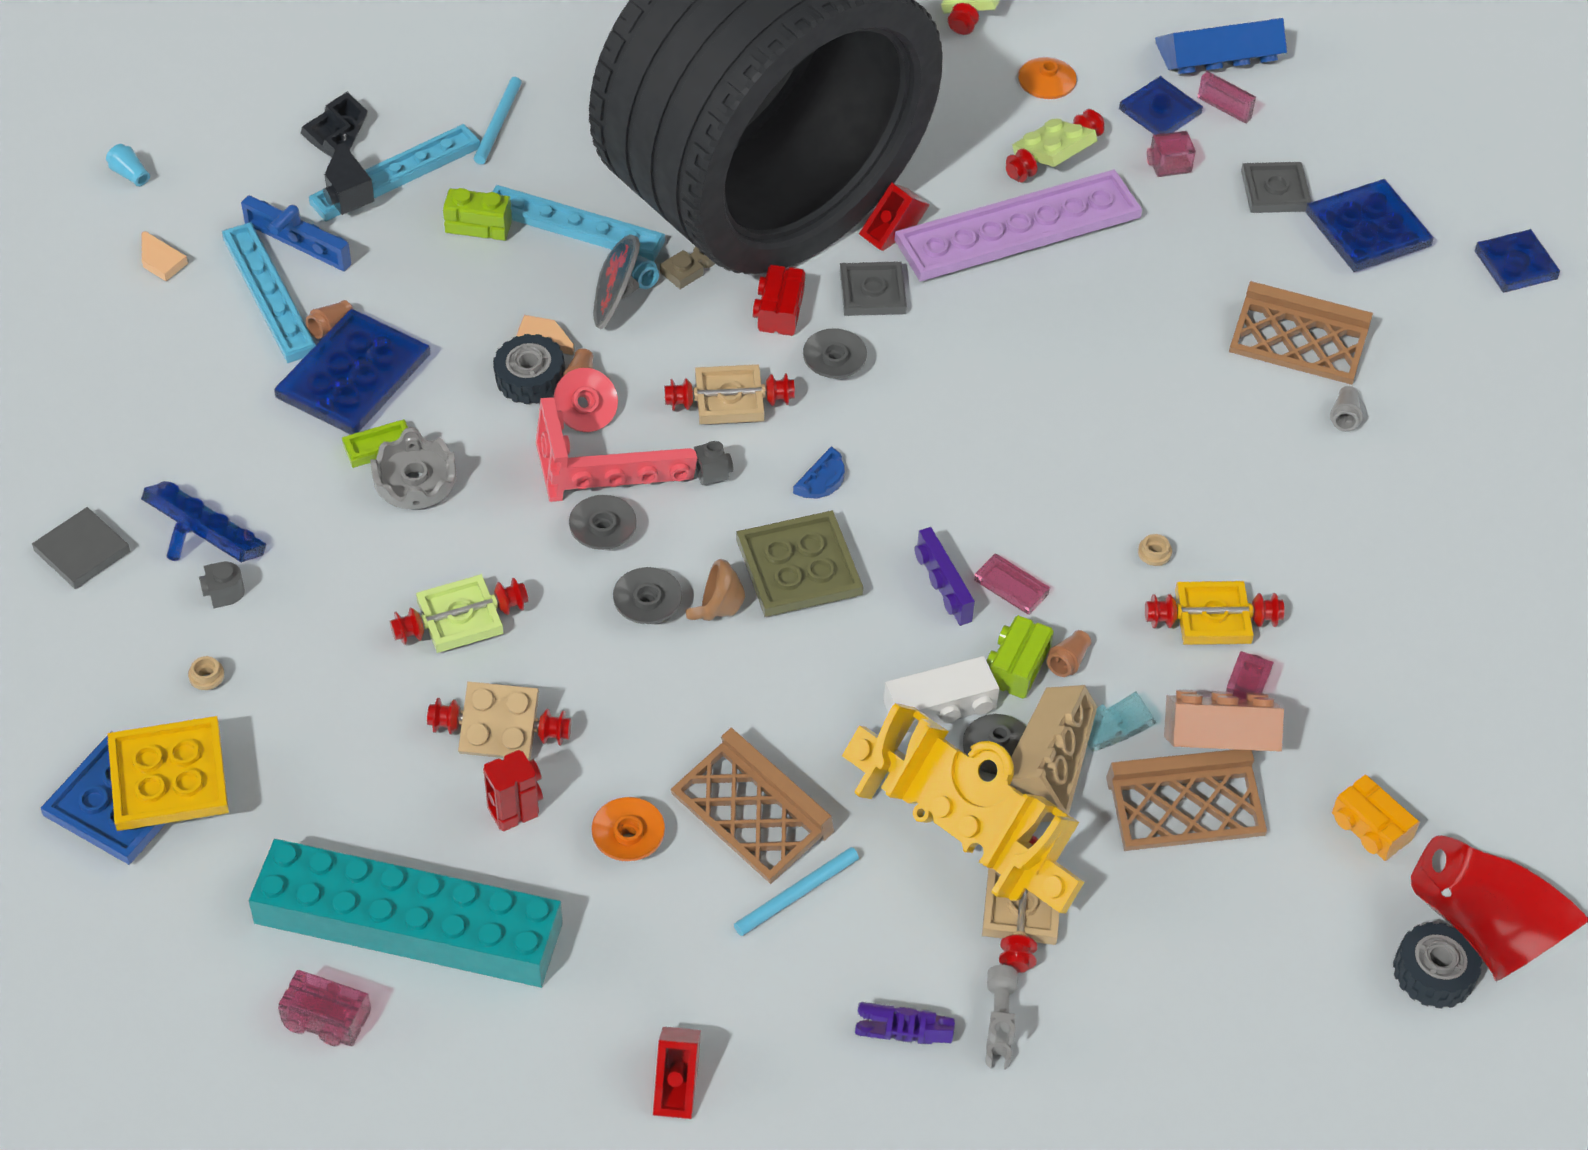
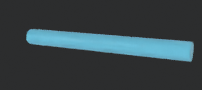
M517 77L510 79L474 156V161L477 164L485 163L522 84L521 80Z
M853 847L848 848L734 923L735 930L740 936L745 935L859 859L858 853Z

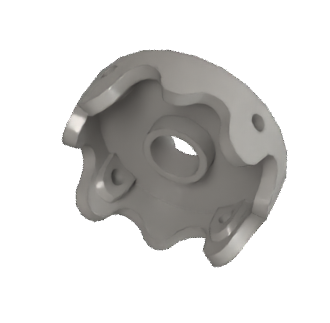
M413 427L404 429L399 439L393 442H383L379 447L376 460H370L374 487L379 496L387 503L399 508L421 509L440 502L451 492L456 481L454 452H450L441 438L438 437L435 441L426 440L421 436L419 430ZM408 473H422V475L417 478H409L406 476Z

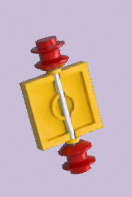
M1244 581L1177 582L1175 587L1176 601L1171 594L1167 595L1165 601H1158L1156 595L1153 594L1151 601L1145 602L1146 622H1151L1153 628H1156L1158 622L1165 621L1167 627L1171 628L1177 619L1180 620L1183 645L1251 644L1254 636L1251 618L1258 627L1262 626L1264 620H1270L1272 626L1277 627L1278 621L1284 619L1283 600H1278L1276 593H1272L1270 600H1264L1262 594L1257 593L1252 603H1248Z

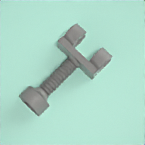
M1008 965L993 966L987 973V988L990 992L994 993V1012H991L985 1062L991 1068L993 1055H1002L1005 1058L1004 1070L1009 1067L1011 1062V1044L1014 1041L1016 1030L1014 1025L1015 1014L1009 1013V994L1016 991L1018 979L1017 971Z

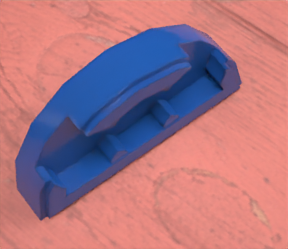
M831 446L793 486V494L803 498L818 499L829 496L838 490L844 481L845 472L841 454Z

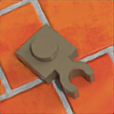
M695 246L691 254L682 250L660 264V273L681 290L704 275V268H710L715 263Z

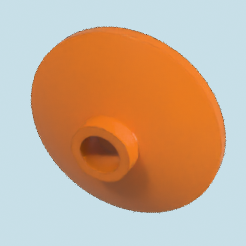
M1040 57L1026 62L1020 68L1018 79L1021 87L1027 93L1042 99H1057L1073 91L1077 77L1073 68L1064 61L1056 58Z
M635 797L618 798L606 803L598 810L592 822V837L597 848L606 856L619 861H636L651 855L658 849L665 834V823L659 810L648 801ZM627 833H630V834H633L634 836H632V837H624L623 835H625V834H627Z

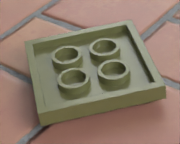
M833 510L736 531V541L764 617L863 595L862 582Z

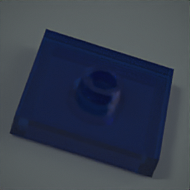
M1161 76L1120 101L1119 110L1161 140L1202 114L1203 109L1201 104Z

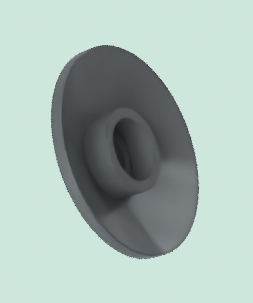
M831 328L818 331L807 339L803 348V358L806 365L813 372L821 376L844 378L857 373L864 366L867 358V349L864 342L856 334L844 329Z
M595 495L582 500L573 508L569 517V528L573 537L586 547L599 550L612 549L624 544L632 537L636 529V514L633 508L621 498L611 495Z
M642 567L627 572L617 581L613 590V601L618 612L626 619L640 624H655L670 618L678 610L682 600L681 587L676 578L670 573L654 567Z
M989 714L977 718L967 727L964 733V753L968 755L972 750L971 746L975 743L991 741L1003 746L1010 757H1012L1026 726L1019 720L1003 714ZM987 760L981 764L980 770L997 775V766L993 761Z

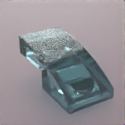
M1136 691L1106 709L1104 704L1097 707L1088 741V746L1092 752L1122 742L1156 724L1153 715Z

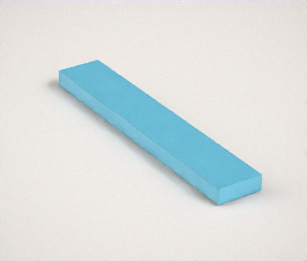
M462 124L366 169V173L372 179L374 198L478 150L480 140L465 124ZM323 190L309 196L310 205L325 222L341 215L334 205L330 206Z
M496 185L492 191L499 195L510 196L512 220L611 250L622 238L631 234L639 239L638 255L653 262L665 243V234L500 185Z
M249 222L222 231L223 240L286 362L290 363L317 354L316 344L252 223Z

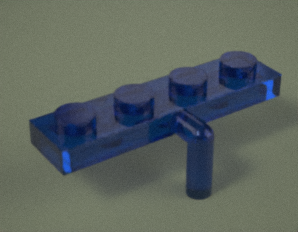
M163 481L159 484L144 487L141 500L177 522L174 526L166 554L169 560H180L186 534L191 532L241 563L264 555L266 543L256 538L253 532L242 529L229 521L226 515L217 513L205 506L202 500L186 494L175 483Z

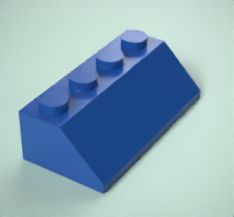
M1283 18L1176 32L1155 37L1156 45L1167 69H1178V74L1196 72L1195 66L1205 65L1206 70L1223 68V62L1233 61V67L1251 64L1250 58L1260 57V63L1278 60V54L1287 53Z

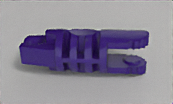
M859 1002L858 1015L863 1017V1021L859 1020L855 1026V1034L858 1036L887 1040L893 1038L896 1041L910 1043L917 1041V1044L952 1043L954 1018L936 1015V1012L928 1010L918 1011L914 1008L906 1007L894 1008L891 1005Z

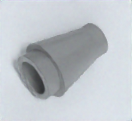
M1345 386L1340 389L1339 396L1330 413L1332 423L1341 431L1354 430L1363 419L1358 391L1352 386Z

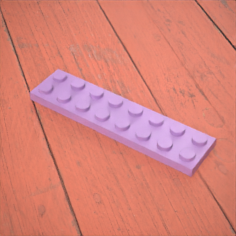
M1115 169L895 231V242L919 281H924L1141 218L1142 208Z

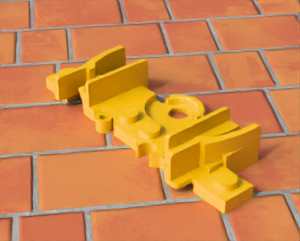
M897 703L893 704L879 735L864 726L857 728L842 754V757L865 772L855 790L857 796L872 799L886 773L889 772L881 788L886 791L885 794L890 798L902 799L908 804H918L913 809V817L916 821L924 823L934 821L935 824L962 842L964 852L973 853L977 845L980 844L982 846L983 856L979 863L987 868H993L1001 874L992 890L993 895L1018 901L1027 889L1059 913H1067L1084 881L1056 861L1078 826L1079 821L1043 796L1022 794L1010 784L1014 776V766L1009 753L1003 746L991 741H982L972 745V750L967 755L945 740L949 732L915 707ZM916 718L919 720V723L911 736L905 755L898 750V747ZM987 760L993 761L997 766V775L989 782L984 781L979 774L981 764ZM1048 812L1055 815L1034 845L1029 843L1045 814Z

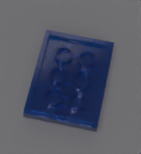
M351 308L274 388L275 398L350 435L358 433L429 357L430 346Z

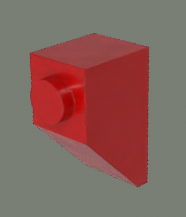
M891 182L859 235L879 250L884 251L896 243L895 231L916 226L930 204L908 188Z
M663 1026L658 1042L653 1104L654 1116L692 1119L701 1030Z

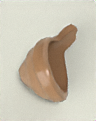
M718 559L714 562L706 582L702 606L686 609L687 619L711 621L716 616H734L745 599V591L737 573L731 568L727 560Z

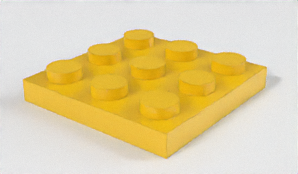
M217 716L107 733L114 820L117 831L229 813L220 728Z

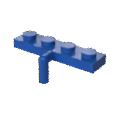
M250 195L241 202L245 224L251 222L254 229L343 272L351 266L349 242L320 229L314 224L301 220L299 209L296 205H289L282 211L271 206L266 201H261Z

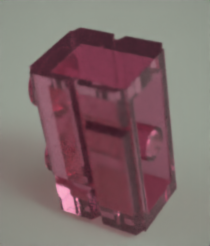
M298 969L289 983V988L286 989L279 1002L278 1010L281 1022L291 1032L304 1034L307 1031L318 1035L328 1045L339 1046L342 1043L352 1047L360 1034L361 1027L364 1026L370 1014L371 1005L369 994Z

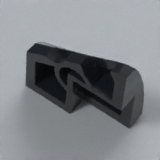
M347 91L325 106L324 113L303 125L300 134L330 157L333 156L337 145L344 143L350 151L368 111Z

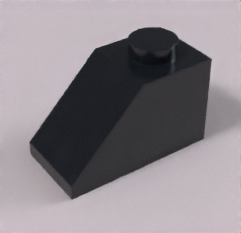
M338 144L324 174L326 188H323V193L330 206L334 205L340 214L343 215L375 201L372 179L345 144Z

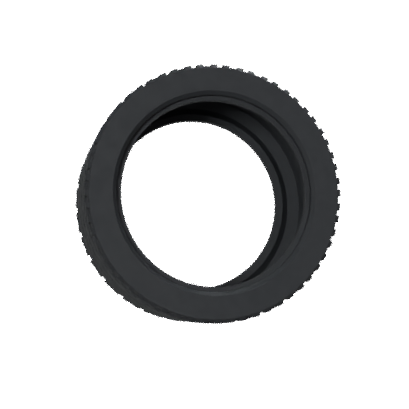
M629 0L606 39L595 69L589 102V123L591 124L590 134L593 137L592 142L597 148L596 152L601 161L612 173L719 267H723L727 271L747 275L767 273L770 265L787 268L816 255L849 232L877 205L891 182H896L909 163L927 129L939 94L943 60L940 34L930 13L915 0Z

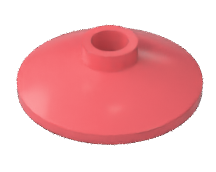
M592 368L574 369L565 374L555 388L554 400L557 411L562 410L564 423L574 430L580 432L600 430L610 423L616 413L618 406L616 389L610 379L598 370ZM579 397H584L587 400L588 406L586 408L578 404Z

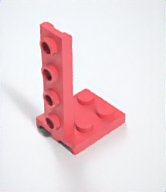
M554 397L541 398L536 446L549 502L563 501L564 490L616 487L620 485L694 479L697 454L691 448L568 458L570 442L568 435H563L562 433L564 429L562 410L557 411Z

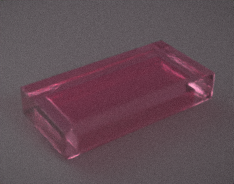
M1206 71L1201 76L1198 99L1245 124L1252 119L1256 96L1209 71Z
M996 553L975 573L974 581L1028 615L1049 595L1050 590L1049 586Z

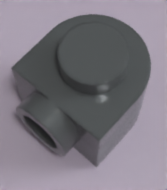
M711 441L704 445L694 446L697 454L696 471L701 485L729 479V473L733 472V462L730 453H724L721 442Z
M224 561L204 566L205 575L199 576L203 597L211 596L213 609L232 605L243 597L245 592L241 570L236 564Z

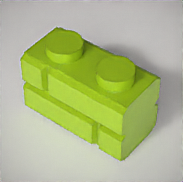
M450 188L443 205L445 233L506 241L512 223L510 196L499 195L495 192L483 193L468 191L464 188Z
M1019 615L1015 616L1010 627L1003 626L997 642L1000 647L997 652L991 650L986 660L999 686V690L1003 692L1006 690L1009 694L1022 699L1027 697L1051 648L1054 634L1051 627L1038 622L1035 624L1032 620Z

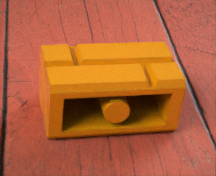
M1366 774L1339 794L1332 811L1337 824L1341 828L1351 830L1361 839L1363 847L1369 853L1378 854L1384 861H1387L1399 849L1401 850L1412 841L1420 823Z

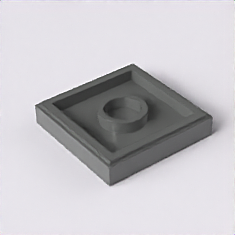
M1302 162L1242 164L1241 173L1251 213L1310 212L1312 202Z
M902 262L840 263L839 271L844 316L906 314L907 303Z
M88 507L32 543L34 551L74 589L130 552L129 544Z

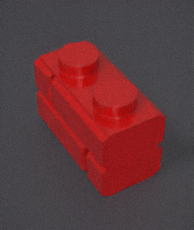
M770 265L766 277L760 276L758 295H762L761 299H755L753 306V318H758V329L760 332L774 333L776 331L778 334L789 336L795 334L805 290L806 272L804 269L791 267L786 269L784 266Z
M516 750L505 755L503 760L498 758L484 764L483 774L487 809L499 830L504 832L518 826L519 821L525 823L538 817V801L543 799V794L537 781L541 780L542 776L534 759L528 760L523 751Z

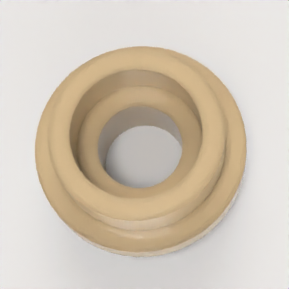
M1150 534L1139 544L1138 555L1143 562L1149 565L1160 566L1167 563L1171 558V545L1168 539L1160 534Z
M199 657L191 664L188 671L189 681L197 689H213L220 685L224 679L223 666L213 657Z

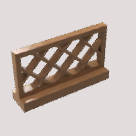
M1250 281L1229 352L1352 385L1373 313ZM1252 310L1263 313L1266 319L1253 324L1247 315L1248 311ZM1282 319L1294 321L1297 327L1284 332L1277 321ZM1271 324L1278 335L1264 340L1258 330ZM1313 327L1324 329L1328 335L1315 340L1308 329ZM1250 333L1258 342V344L1252 347L1238 344L1241 337ZM1302 333L1308 344L1295 348L1289 338ZM1347 335L1358 338L1359 341L1357 344L1346 348L1339 337ZM1282 341L1289 350V352L1279 355L1273 353L1270 346ZM1333 341L1339 352L1327 357L1320 346ZM1313 349L1320 359L1314 363H1309L1303 360L1301 354ZM1344 357L1351 367L1349 373L1336 370L1332 362Z
M731 727L721 736L722 743L670 790L674 797L766 881L772 884L820 838L825 841L834 833L832 816ZM723 756L732 764V774L712 775V766ZM737 769L743 774H737ZM737 782H753L757 786V796L737 797ZM706 783V798H690L684 793L692 784ZM712 783H732L731 797L711 798ZM731 805V820L715 821L711 817V806ZM736 805H757L756 820H736ZM762 805H779L782 808V819H761ZM700 806H706V811H704ZM787 814H789L793 819H787ZM782 827L781 842L761 843V828ZM787 827H803L810 833L801 842H786ZM736 828H756V843H739L735 839ZM749 851H755V856L752 855ZM761 851H781V861L769 870L760 862Z
M1234 749L1111 762L1106 779L1108 789L1112 790L1124 851L1265 836L1267 829L1252 768L1254 763L1252 750ZM1245 778L1247 791L1242 798L1225 787L1229 779ZM1205 782L1215 789L1207 802L1190 791L1194 783ZM1169 785L1180 793L1172 805L1155 794L1160 786ZM1134 789L1145 798L1135 809L1123 800L1121 790ZM1219 793L1237 804L1228 816L1211 805ZM1184 796L1201 807V810L1193 820L1176 809ZM1248 796H1249L1250 803H1248L1247 801H1245V800L1248 798ZM1149 800L1166 811L1158 824L1141 813V810ZM1241 807L1253 815L1255 826L1242 827L1232 818ZM1205 811L1222 822L1218 830L1207 831L1197 824ZM1126 812L1131 815L1128 820ZM1170 815L1188 826L1182 834L1172 835L1162 828V825ZM1135 818L1152 830L1147 838L1131 839L1129 826Z

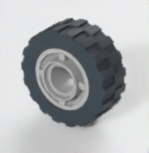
M524 334V336H516L512 340L504 342L503 346L496 351V357L493 359L497 387L500 392H503V396L507 399H512L513 402L524 404L540 403L541 398L553 397L555 388L566 370L563 351L560 350L557 342L554 343L551 338L543 337L540 334Z
M1427 922L1425 925L1420 926L1419 924L1414 926L1412 931H1408L1405 934L1393 961V968H1395L1394 976L1400 983L1399 987L1403 991L1405 990L1411 999H1416L1422 1005L1427 1007L1428 1005L1435 1006V1008L1440 1009L1443 1007H1455L1459 1002L1463 1003L1473 991L1482 971L1480 968L1482 958L1455 927H1449L1444 923L1433 924V922Z

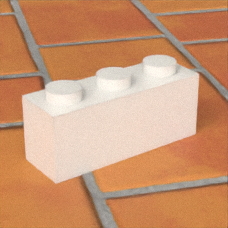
M981 656L886 681L884 704L888 713L893 704L897 703L915 707L938 724H949L959 718L974 714L983 715L996 709L999 686L985 657ZM915 718L908 732H914L919 720Z

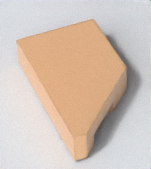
M146 231L141 233L142 264L146 270L167 281L188 264L186 255Z
M524 315L516 336L540 334L543 337L551 338L554 343L557 342L564 354H574L573 342L555 320Z

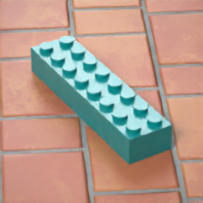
M275 838L248 900L254 924L540 988H542L563 925L561 901Z

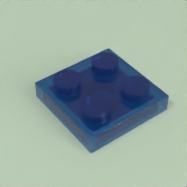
M1531 229L1476 243L1475 253L1503 293L1558 279L1560 269Z

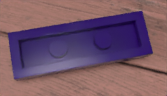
M932 527L919 530L918 543L914 547L917 561L920 565L924 564L927 568L931 585L935 590L939 589L942 594L944 606L948 614H953L960 626L972 622L975 604L972 595Z

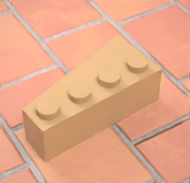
M1085 685L1047 687L1011 757L1014 766V776L1010 785L1022 794L1043 796L1067 814L1070 812L1097 711V705ZM1047 812L1041 822H1052L1055 815Z

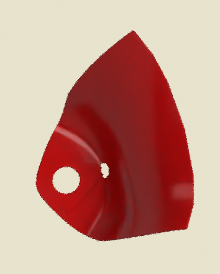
M1442 835L1433 837L1424 849L1411 875V886L1415 894L1467 939L1486 963L1495 981H1499L1527 965L1530 961L1588 922V917L1570 899L1530 870L1513 861L1474 849L1451 837ZM1442 849L1446 855V864L1441 872H1436L1432 867V858L1437 850ZM1449 888L1452 895L1445 897L1441 894V891L1443 892L1444 889Z

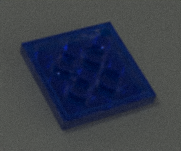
M1385 178L1307 204L1306 214L1353 272L1431 247L1434 237Z

